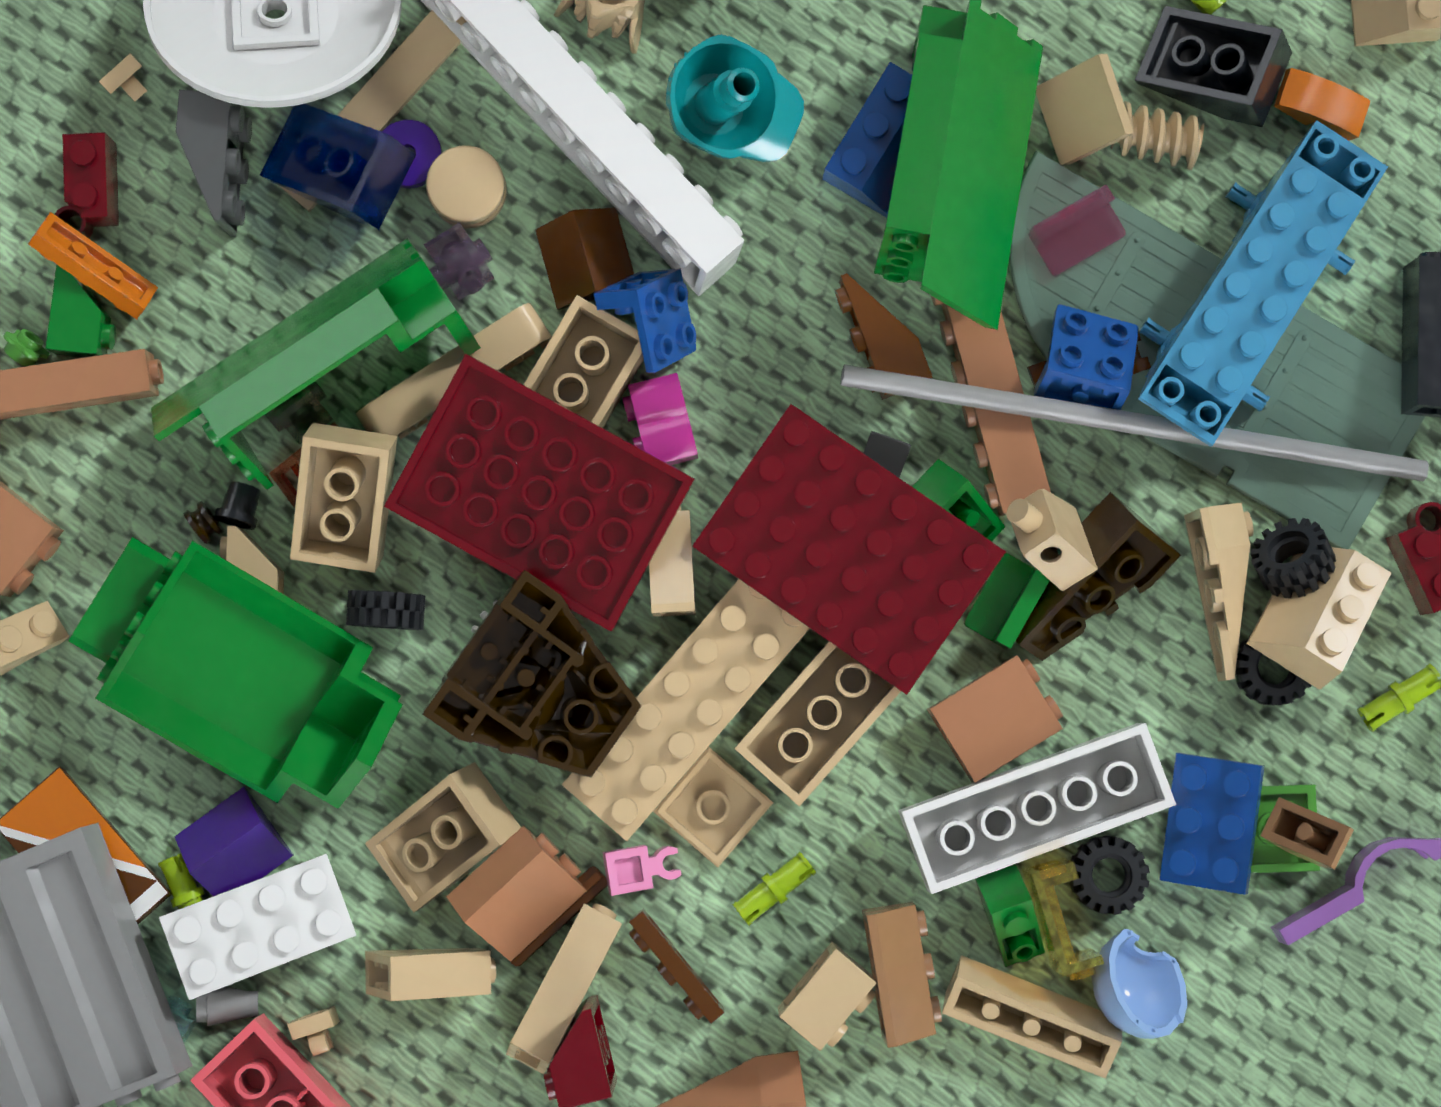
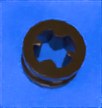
M202 501L197 503V509L194 512L187 510L183 513L191 528L205 544L211 541L210 537L213 533L220 535L224 532L219 521L214 518L211 510Z

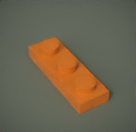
M52 212L49 213L28 243L44 258L56 263L76 277L80 283L89 286L112 302L116 308L125 311L136 320L145 310L158 289L156 285Z

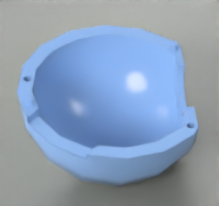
M1124 929L1114 935L1101 948L1091 975L1097 1005L1112 1025L1130 1035L1144 1039H1154L1170 1035L1178 1024L1183 1023L1187 1009L1186 984L1179 964L1174 957L1164 951L1153 953L1140 950L1134 944L1139 940L1140 936L1132 930Z

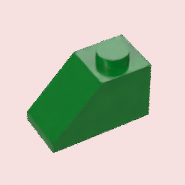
M56 265L45 349L56 355L83 358L106 355L107 350H112L115 345V325L111 324L110 316L87 287L80 283L76 277Z
M940 459L912 486L990 541H993L1005 528V525L970 481Z

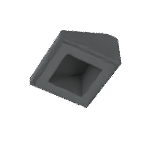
M871 431L863 453L900 478L911 445Z

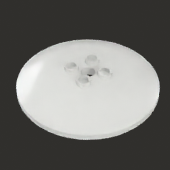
M143 0V9L148 34L157 54L164 64L182 81L208 96L228 103L271 108L295 106L328 97L345 89L368 73L385 54L396 34L401 15V0ZM271 10H282L285 12L284 16L277 19L265 16Z

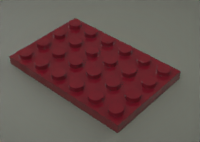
M465 354L384 507L514 579L523 570H526L560 594L569 606V609L612 632L686 498L695 478L478 359Z
M792 404L789 405L692 545L700 553L906 695L910 692L1006 552Z

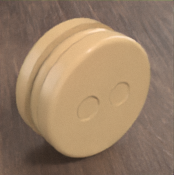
M463 145L444 151L433 161L427 174L426 190L434 210L445 222L455 227L470 229L483 226L499 214L505 203L507 187L502 170L492 155L478 147Z

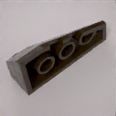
M1111 492L1081 523L1098 570L1064 591L1049 581L1016 639V642L1041 661L1083 634L1086 628L1085 620L1094 614L1104 611L1109 616L1118 610L1119 607L1115 600L1134 587L1141 594L1153 586L1181 556L1162 536Z

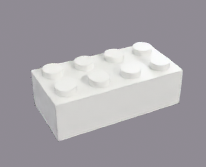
M327 854L159 917L189 1000L356 936Z

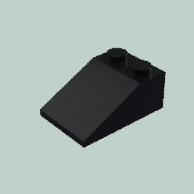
M1165 6L1135 81L1141 86L1220 118L1263 128L1291 58L1292 50L1283 29Z

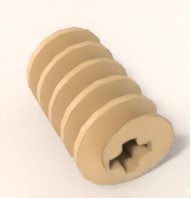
M1124 101L1134 134L1117 142L1120 143L1121 156L1126 157L1131 147L1136 146L1139 160H1142L1147 151L1151 149L1153 150L1154 163H1159L1163 155L1169 153L1171 166L1175 167L1181 156H1185L1187 169L1192 170L1202 145L1204 123L1199 128L1198 118L1195 115H1190L1182 125L1181 114L1176 111L1170 115L1166 122L1164 110L1161 108H1157L1149 119L1148 107L1146 105H1140L1134 115H1132L1131 103Z

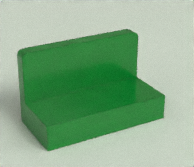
M1005 553L994 568L967 615L964 625L1006 650L1011 649L1050 580L1036 567L1033 568L1009 553Z

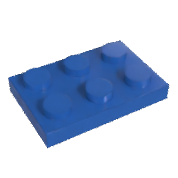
M1176 753L1171 788L1176 805L1169 807L1160 881L1243 895L1248 894L1265 765Z

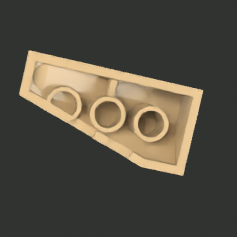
M1242 502L1199 508L1184 515L1218 681L1235 679L1250 551L1249 537L1253 536L1254 532L1250 513L1248 511L1243 512Z

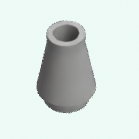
M225 986L196 998V1022H207V1027L247 1017H258V991H247Z

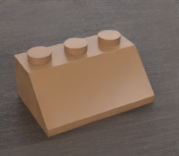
M913 902L863 909L862 914L872 976L877 982L874 989L877 993L876 1002L880 1027L885 1044L888 1048L897 1047L935 1035V1023L942 1022L938 996L930 997L928 980L935 979L931 953L923 954L921 937L928 936L924 910L916 911V905Z

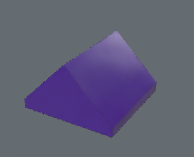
M245 786L174 836L189 873L212 896L261 879L294 856Z

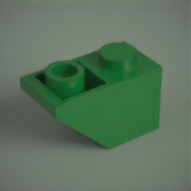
M1013 864L975 878L980 899L1004 966L1007 967L1019 962H1026L1035 956L1044 954L1045 949L1033 901L1017 865Z

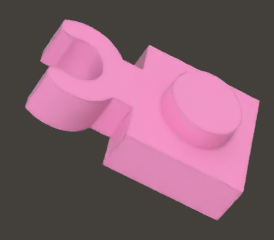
M646 845L602 852L608 891L611 896L654 888L652 876L654 875L668 880L681 876V870L672 869L667 871L663 867V860L667 855L678 853V849L672 846L659 848L653 856H648Z

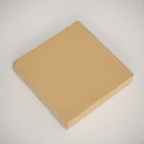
M1098 54L1037 86L1036 95L1059 164L1062 166L1077 162L1134 134L1108 54Z
M708 747L653 812L716 867H719L774 802Z

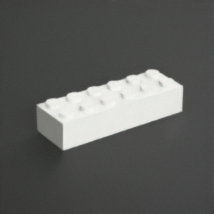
M1136 723L990 776L976 783H971L898 810L926 889L929 893L934 894L1175 806L1176 802L1146 723Z

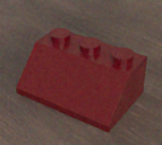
M598 995L588 998L558 1047L547 1068V1073L544 1074L549 1100L557 1099L559 1107H575L612 1098L617 1075Z

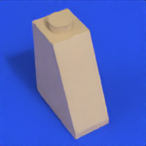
M681 507L649 564L651 613L653 617L696 615L690 510L681 511Z
M481 948L365 951L366 994L388 1001L491 994V983H494L496 979V964L491 957V951Z

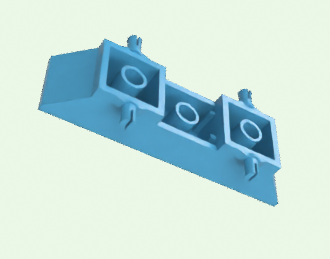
M1316 120L1263 191L1255 196L1235 182L1225 198L1230 199L1246 210L1243 224L1200 295L1187 310L1180 323L1170 331L1148 317L1138 332L1159 345L1156 361L1145 376L1147 379L1138 400L1210 447L1213 446L1241 400L1260 412L1270 396L1251 385L1327 263L1343 273V275H1346L1352 268L1355 260L1339 251L1337 247L1388 166Z

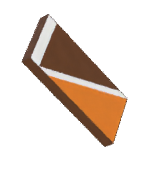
M59 766L0 818L1 834L20 853L80 827L98 823L137 924H139L169 898L172 893L67 771Z

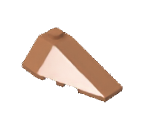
M798 1050L755 1056L721 1075H717L705 1083L683 1094H679L656 1107H806Z

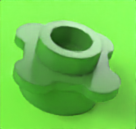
M27 329L16 330L15 333L7 331L3 335L7 341L4 347L5 353L23 366L35 365L40 357L48 359L50 353L42 347L44 344L43 340Z

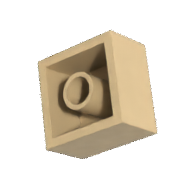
M831 942L777 1007L779 1017L819 1051L826 1044L834 1047L848 1030V1026L845 1024L854 1010L862 1013L877 993L873 991V987L877 982L872 974L834 942Z

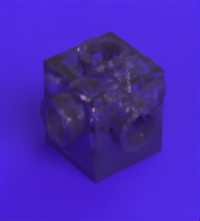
M460 222L423 244L436 264L429 269L443 291L450 287L458 300L480 291L486 283L494 279L487 266V263L493 260L480 238L474 242L471 240Z

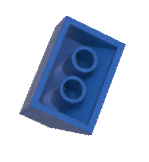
M889 62L826 165L822 179L886 218L888 216L912 74L892 62Z

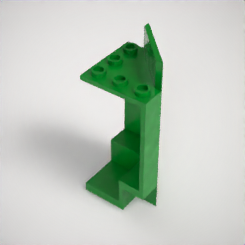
M969 0L966 12L923 5L911 57L914 58L912 65L913 73L887 222L874 274L883 275L884 279L896 283H904L908 280L921 282L920 289L981 326L998 330L1043 46L1034 39L1026 41L1018 37V27L998 12L989 15L980 9L982 0Z
M407 238L151 407L153 434L158 441H161L203 413L208 422L202 425V428L216 448L220 446L228 460L233 465L237 464L249 482L256 478L268 490L274 484L242 434V429L385 334L388 335L401 353L445 324L464 354L471 355L481 347Z
M132 537L68 642L106 663L97 677V680L104 684L95 699L276 803L279 802L292 783L339 809L371 769L403 705L398 702L400 694L361 672L373 649L372 646L193 540L184 555L175 551L171 559Z

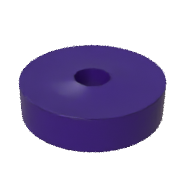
M400 120L390 124L380 133L374 147L375 163L382 176L391 184L406 189L425 185L430 166L442 153L441 144L434 131L424 123L416 120ZM405 148L415 149L416 155L412 160L405 161L401 158V153Z

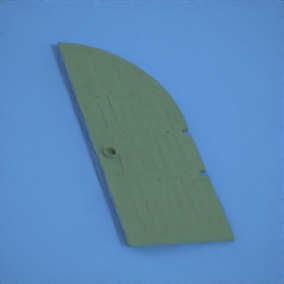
M1035 151L1021 182L1010 251V268L1020 312L1035 344L1046 360L1048 358L1054 312L1059 304L1136 324L1139 328L1138 332L1148 317L1168 331L1177 326L1187 310L1194 304L1222 259L1047 156ZM1300 306L1251 384L1265 395L1270 396L1266 405L1259 412L1241 400L1225 427L1403 456L1425 416L1401 414V363L1305 307ZM1139 333L1141 341H1138L1137 345L1141 358L1148 356L1152 367L1156 361L1159 345ZM1150 369L1133 374L1131 391L1121 410L1164 417L1138 400L1147 379L1145 376ZM1144 436L1214 478L1219 475L1223 466L1227 467L1233 472L1226 485L1286 520L1296 518L1298 524H1300L1302 518L1309 519L1311 524L1315 521L1324 530L1330 545L1334 548H1350L1391 477Z

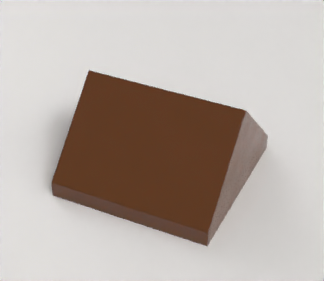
M616 207L571 210L535 229L557 310L570 307L576 295L588 302L595 300L594 293L634 274Z

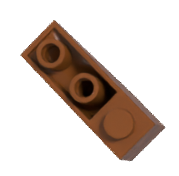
M847 273L841 275L839 280L841 288L835 290V295L842 313L850 312L855 327L849 329L850 336L857 353L865 352L870 366L867 368L932 379L933 376L918 337ZM879 392L882 400L895 396L894 394Z

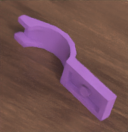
M1387 837L1369 843L1353 857L1345 874V885L1271 926L1277 940L1285 945H1290L1363 903L1362 887L1365 875L1377 857L1391 849L1408 848L1414 850L1424 859L1430 857L1436 861L1441 858V838Z

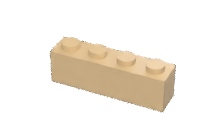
M961 955L945 993L942 1014L1105 1079L1122 1043V1030L1112 1025L1101 1010Z

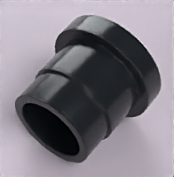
M231 481L221 508H216L214 518L229 526L254 530L258 521L254 516L261 491L252 485Z

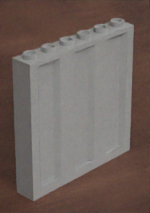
M99 824L80 827L1 860L0 1107H102V1104L115 1100L117 1107L141 1098L140 1089L153 1084L157 1092L180 1082L179 1073L192 1067V1063Z

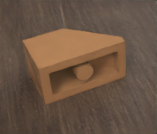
M1279 797L1260 836L1288 853L1320 867L1335 870L1354 829Z

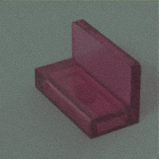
M1107 184L1034 225L1029 231L1028 236L1052 276L1063 273L1126 235L1125 229L1110 206L1115 198Z

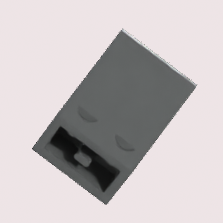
M179 90L176 134L214 221L229 236L236 237L237 225L243 226L245 221L244 200H239L240 185L247 184L249 164L247 159H243L244 143H250L252 120L250 117H246L243 107L238 104L213 98L200 91Z

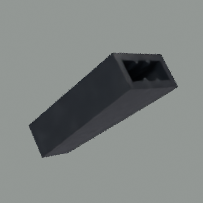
M1441 252L1421 253L1403 267L1401 414L1441 418Z

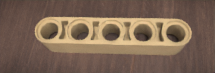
M526 303L475 334L474 338L481 348L470 356L498 371L504 368L508 371L535 354L533 349L539 345L541 348L547 346L552 335L531 303ZM458 345L362 407L356 413V416L365 430L394 435L402 439L429 422L427 417L434 414L465 356L460 346Z

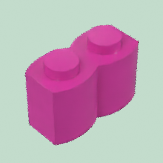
M673 373L628 385L630 396L622 397L628 422L637 420L640 436L632 438L634 445L669 465L698 459V452L678 374Z

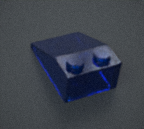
M308 104L293 106L260 176L344 217L379 230L416 154L389 134Z

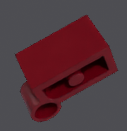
M105 132L62 134L64 202L68 205L58 209L54 215L64 222H67L73 216H81L82 224L78 231L90 239L94 227L119 226L117 145Z
M1428 502L1417 505L1410 510L1406 521L1407 529L1385 538L1420 615L1431 614L1441 610V504ZM1423 509L1431 511L1435 516L1436 524L1432 531L1426 530L1420 524L1419 518Z

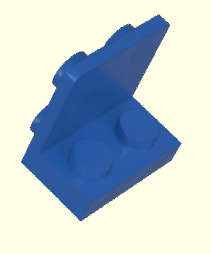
M681 268L637 272L594 293L597 310L614 309L616 315L634 313L647 373H656L696 351V330L691 322L687 302L688 290L683 282Z
M1059 304L1054 312L1047 362L1035 385L1034 396L1121 410L1131 391L1138 326Z

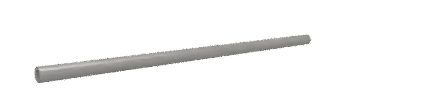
M845 364L842 369L841 386L1208 446L1166 417ZM1224 427L1213 446H1211L1422 482L1425 481L1429 470V464L1426 460Z

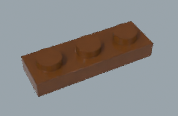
M643 908L629 921L633 926V929L629 932L631 938L644 953L649 949L654 952L661 961L656 965V968L670 986L678 982L688 995L683 999V1002L698 1020L705 1016L712 1024L725 1013L724 1007Z

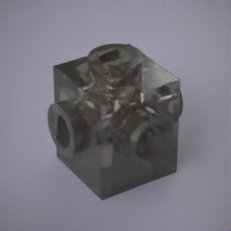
M316 381L265 414L278 432L286 429L299 445L302 443L303 435L312 423L326 425L333 420L321 402L327 395Z

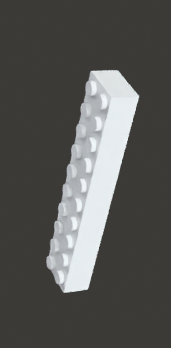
M421 0L430 11L433 10L460 39V43L608 201L616 207L672 269L681 268L684 282L698 296L736 264L744 243V239L741 237L743 233L738 224L729 216L722 217L712 206L713 200L708 192L698 184L693 186L684 177V169L677 159L671 154L664 155L654 145L655 139L651 132L643 124H635L625 114L626 108L614 93L609 92L606 94L596 83L597 77L592 69L583 61L577 63L567 52L568 46L562 37L553 30L548 32L538 21L539 16L529 2L526 0ZM460 17L466 20L462 26L456 22Z

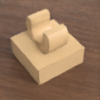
M131 53L99 80L110 94L121 86L134 101H137L147 92L145 87L133 76L142 65Z
M335 1006L294 1019L287 1025L292 1041L307 1036L311 1053L315 1056L330 1051L334 1047L328 1028L334 1027L340 1020Z

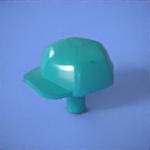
M718 34L709 37L688 52H685L684 57L680 58L677 63H674L668 78L666 105L669 109L673 131L685 142L719 158L733 159L742 157L761 162H775L787 153L804 114V100L800 92L784 76L778 73L775 63L767 55L731 36Z

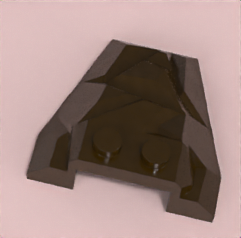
M523 570L504 596L495 603L445 673L442 683L430 698L422 715L459 740L496 748L500 752L511 755L512 753L537 760L538 763L591 778L642 706L611 663L603 656L586 629L576 619L562 596L529 572Z

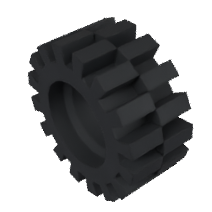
M1296 518L1288 519L1287 526H1283L1280 521L1274 524L1275 531L1271 532L1267 528L1262 532L1264 540L1256 538L1253 543L1256 549H1251L1250 553L1252 564L1264 588L1267 591L1270 590L1271 594L1276 597L1282 593L1284 598H1291L1293 592L1297 593L1298 598L1306 596L1304 589L1310 587L1312 592L1320 589L1317 582L1321 581L1326 584L1330 579L1327 572L1334 573L1336 556L1324 530L1315 521L1311 524L1309 519L1302 518L1300 524H1298ZM1304 553L1294 561L1283 563L1287 558L1295 554Z
M348 590L346 625L423 630L426 595L390 591Z
M1248 639L1239 645L1240 650L1237 654L1235 675H1237L1239 681L1237 682L1239 689H1243L1249 699H1254L1263 705L1289 704L1294 702L1293 700L1304 696L1306 694L1304 690L1312 686L1290 671L1287 677L1278 684L1265 681L1258 669L1259 660L1263 654L1246 644Z
M1103 836L1089 839V842L1081 844L1077 848L1078 852L1075 856L1072 855L1070 860L1072 864L1070 870L1068 869V877L1071 880L1069 885L1072 892L1076 894L1077 899L1082 904L1101 914L1117 915L1122 914L1121 911L1133 909L1135 907L1134 904L1144 898L1145 895L1142 893L1145 887L1148 888L1150 882L1147 880V873H1150L1149 866L1145 865L1143 860L1145 857L1142 852L1138 851L1134 844L1122 838ZM1105 858L1116 859L1122 865L1125 874L1121 886L1110 892L1101 891L1097 888L1092 878L1095 865Z

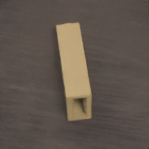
M594 903L593 907L583 904L515 1032L506 1055L542 1074L545 1073L622 923L615 920L617 915L612 910Z

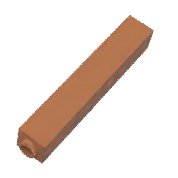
M146 349L0 370V420L159 396L158 385L164 383L162 364L159 359H154V355Z

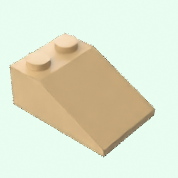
M474 762L449 774L365 844L410 909L415 913L480 866L514 835L521 826Z

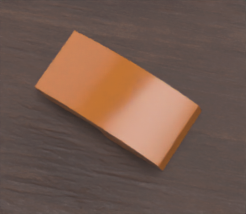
M1289 68L1285 71L1274 107L1304 125L1312 124L1318 120L1350 141L1359 138L1370 100L1323 77Z

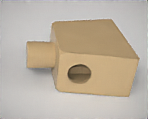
M1039 489L1025 499H1016L1009 505L1006 516L1012 524L1021 553L1025 559L1060 590L1068 589L1098 570L1078 512L1074 506L1045 489ZM1057 549H1061L1060 555L1058 554Z

